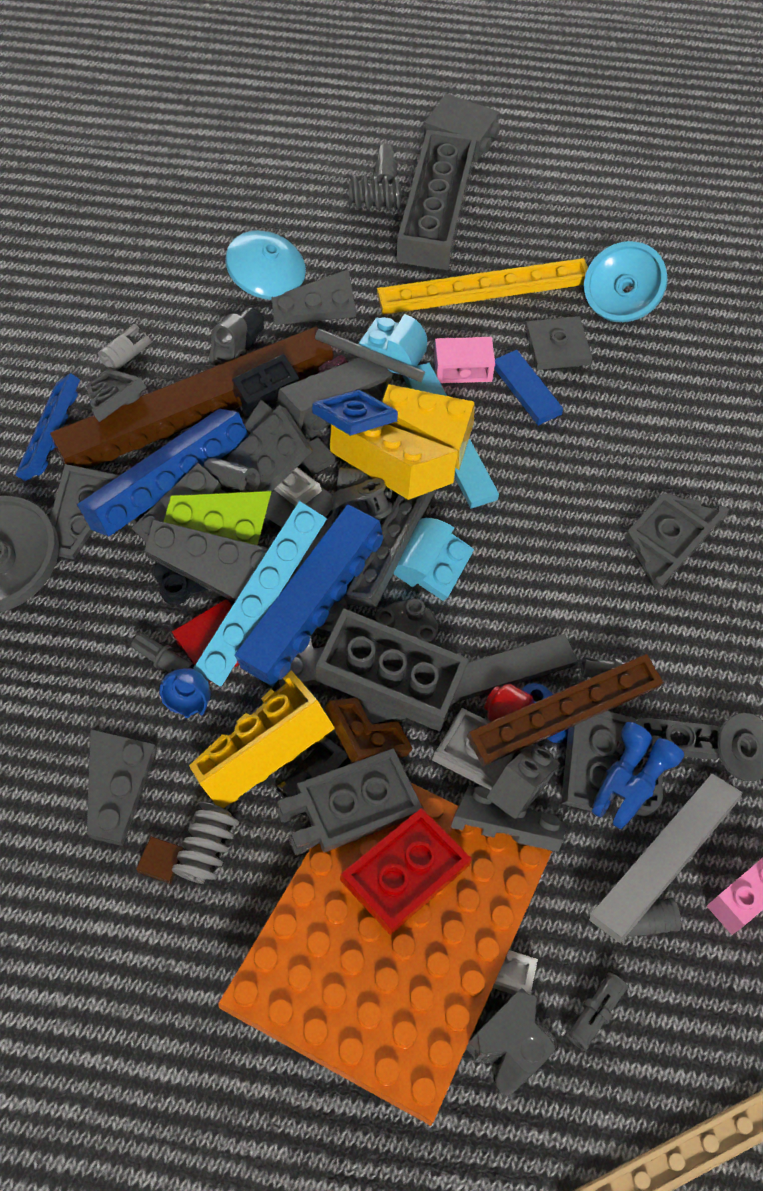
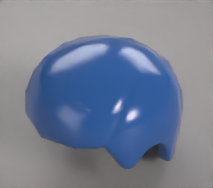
M191 668L177 669L170 672L162 679L159 689L162 703L170 711L182 714L185 718H189L198 712L202 716L205 713L211 696L207 679L200 672Z

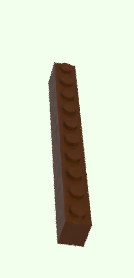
M316 326L143 395L131 404L122 405L100 422L93 415L50 432L56 452L64 466L67 464L90 469L106 461H112L133 450L141 449L145 445L162 438H168L172 434L186 428L193 427L218 409L230 411L240 407L242 402L239 397L235 398L232 379L282 354H285L298 375L299 381L311 375L327 371L333 367V348L315 339L318 330Z

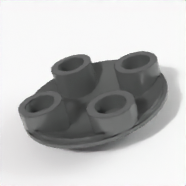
M412 598L410 600L394 602L376 613V622L431 644H434L438 635L436 617L420 599Z

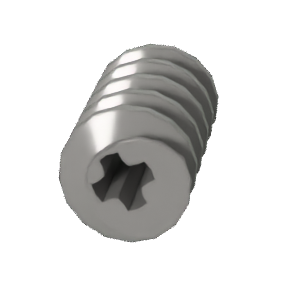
M200 802L199 805L203 810L195 812L194 819L197 823L191 824L188 829L193 837L184 838L183 846L188 851H179L177 859L182 864L173 865L172 871L184 879L204 884L206 879H217L218 875L210 870V867L222 866L223 861L215 856L216 852H228L229 848L221 840L233 839L234 834L227 830L226 827L227 825L238 826L239 821L230 812L217 805Z

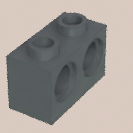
M532 744L505 767L486 798L516 819L541 794L560 763L553 758L548 750Z

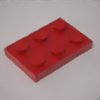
M420 808L340 874V881L391 935L469 867L472 858Z

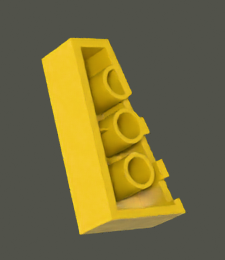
M292 670L283 677L286 683L276 692L270 689L261 698L264 704L253 714L245 713L236 721L237 724L233 733L229 736L222 734L189 765L199 784L215 805L225 808L227 805L235 802L241 795L258 783L266 780L273 772L294 760L297 755L335 729L317 699Z

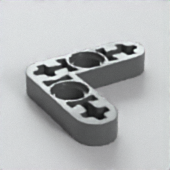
M641 718L635 722L645 728L653 738L652 746L642 759L648 760L657 739L662 738L672 742L670 734L675 731L682 732L687 737V745L678 746L684 752V757L708 760L720 758L718 746L714 749L710 742L705 741L711 736L714 737V742L718 743L721 727L653 718ZM663 730V737H660L659 734ZM700 741L697 747H694L695 742ZM637 766L634 769L633 775H638L640 773ZM663 773L657 778L653 796L649 798L653 801L648 806L643 804L636 813L637 815L642 817L651 816L662 804Z

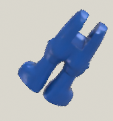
M626 722L622 728L620 736L625 745L624 752L620 760L607 770V777L599 789L592 808V813L601 818L608 810L615 796L623 799L624 801L613 820V825L619 829L626 826L644 802L653 796L657 778L665 770L676 767L684 758V752L676 744L659 738L654 743L642 771L638 775H633L634 769L653 744L651 734L634 722Z

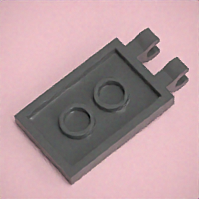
M393 748L297 783L296 790L298 794L279 800L277 802L279 808L276 811L281 823L292 820L306 811L312 826L291 834L292 840H290V844L294 854L298 855L308 851L317 844H320L323 853L397 825L406 821L422 806Z

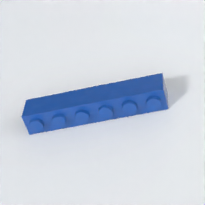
M223 409L216 410L78 503L77 506L90 529L108 537L154 506L196 464L199 463L204 468V461L210 458L221 459L237 448L249 436L239 412Z
M347 504L234 656L243 670L272 687L275 686L279 679H283L288 674L291 662L296 655L302 653L307 648L310 636L315 629L321 627L326 622L331 607L336 601L339 602L344 597L350 581L354 576L357 577L361 574L366 559L381 546L383 534L380 520Z

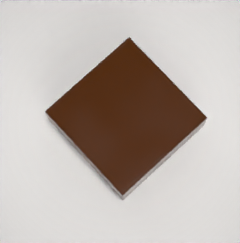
M151 836L136 870L140 874L171 884L175 876L172 867L173 865L180 864L177 855L179 851H185L184 847Z

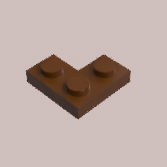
M358 698L330 700L324 708L351 763L393 748L398 758L407 757L413 749L399 722L372 725Z

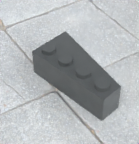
M356 358L348 363L332 367L327 371L311 375L306 379L280 388L276 408L279 405L286 408L299 429L303 432V435H306L312 441L322 436L320 430L330 425V423L312 413L313 403L356 390H361L375 399L381 400L384 398L388 384L391 383L393 374L387 368L362 358Z
M153 520L144 551L148 558L235 603L269 548Z

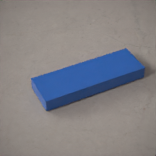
M518 350L495 359V371L537 425L562 415L563 407Z

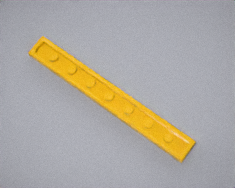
M581 258L377 288V297L382 315L581 286L584 285L588 266L585 259Z

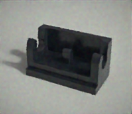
M282 354L233 378V393L235 398H240L242 411L245 416L252 414L260 400L267 402L269 405L276 402L279 389L288 384L298 382L299 377L285 354Z
M324 736L314 751L284 782L282 781L277 786L276 793L283 799L297 795V783L349 765L350 759L346 751H343L333 741Z

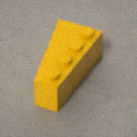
M331 424L330 452L373 479H383L386 487L407 500L454 483L457 450L388 424L351 436Z

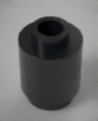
M247 308L239 314L247 324L245 349H250L264 329V317L254 308Z

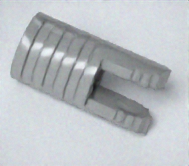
M133 324L102 348L98 355L106 368L117 371L153 341L148 336H145L133 345L130 339L140 329L136 324Z

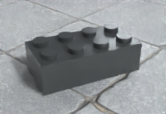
M343 608L316 664V681L440 732L469 659Z

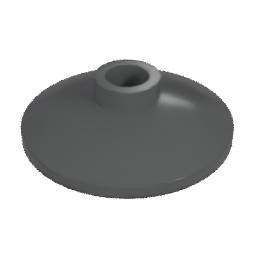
M739 713L729 717L723 723L718 736V751L723 765L729 773L742 781L750 782L763 779V720L750 713Z

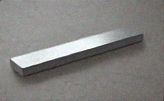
M712 773L590 914L589 921L621 943L741 798L742 792Z

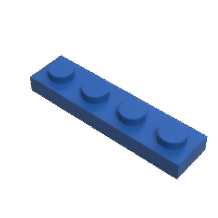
M70 373L56 382L15 474L24 481L36 475L40 476L48 465L47 455L55 447L50 432L60 429L68 419L66 411L78 395L76 388L80 379Z

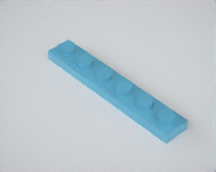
M301 501L298 502L193 668L194 670L200 672L204 677L220 687L223 685L237 663V659L234 656L277 599L327 520L326 517Z

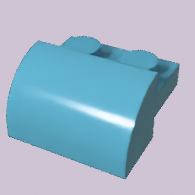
M404 314L399 323L394 322L390 318L376 317L359 342V345L417 368L427 349V336L421 324Z
M421 518L393 574L411 587L419 584L444 601L449 597L474 549L452 534L454 527L450 524L434 518Z

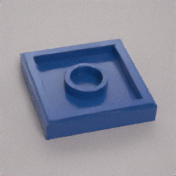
M361 390L320 400L313 403L312 406L313 414L350 436L396 422L398 417V411Z

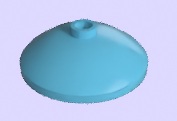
M268 231L242 233L232 240L226 253V268L230 277L242 290L255 297L271 300V297H277L289 290L301 287L304 281L306 267L302 255L291 242L278 234Z
M627 241L611 245L600 252L587 269L584 279L586 299L594 312L606 320L630 322L640 319L650 313L663 298L667 287V270L658 252L646 244ZM625 287H633L631 291L624 292Z

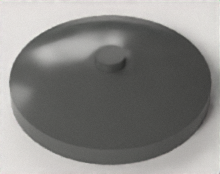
M0 496V613L23 604L44 586L54 570L59 553L57 531L49 517L36 504L14 496Z

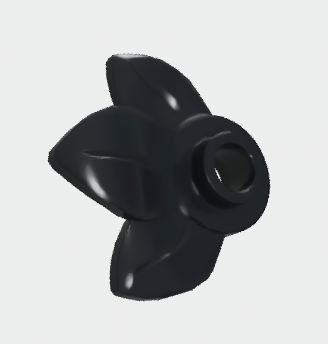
M159 563L155 566L154 578L161 585L160 594L162 599L168 604L177 605L184 603L192 594L202 593L207 590L199 583Z

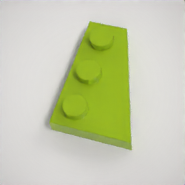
M272 491L171 496L164 522L258 545Z

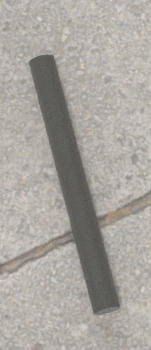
M319 328L316 332V340L419 382H422L426 372L325 330Z

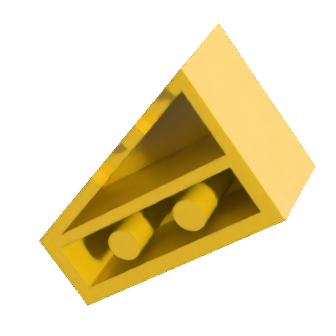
M388 384L382 402L398 411L397 421L388 425L457 450L455 468L459 470L474 425L475 402Z

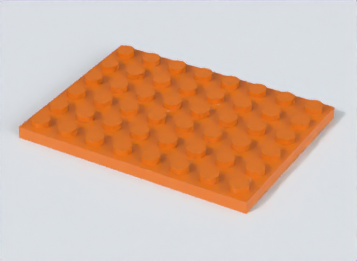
M411 783L423 810L472 858L470 866L390 935L340 881V874L402 823L323 853L320 844L313 846L309 849L221 998L219 1008L432 1126L552 851L517 843L509 834L496 833L495 838L484 836L481 834L482 828L465 825L463 831L453 829L451 825L459 806Z

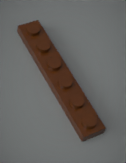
M645 654L476 728L467 734V738L483 767L655 690L664 682L649 656Z

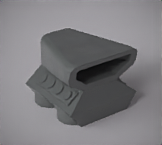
M523 988L488 1021L466 1047V1050L473 1057V1063H493L498 1061L495 1086L503 1096L512 1095L554 1053L558 1044L556 1037L547 1028L535 1023L537 996L528 994Z

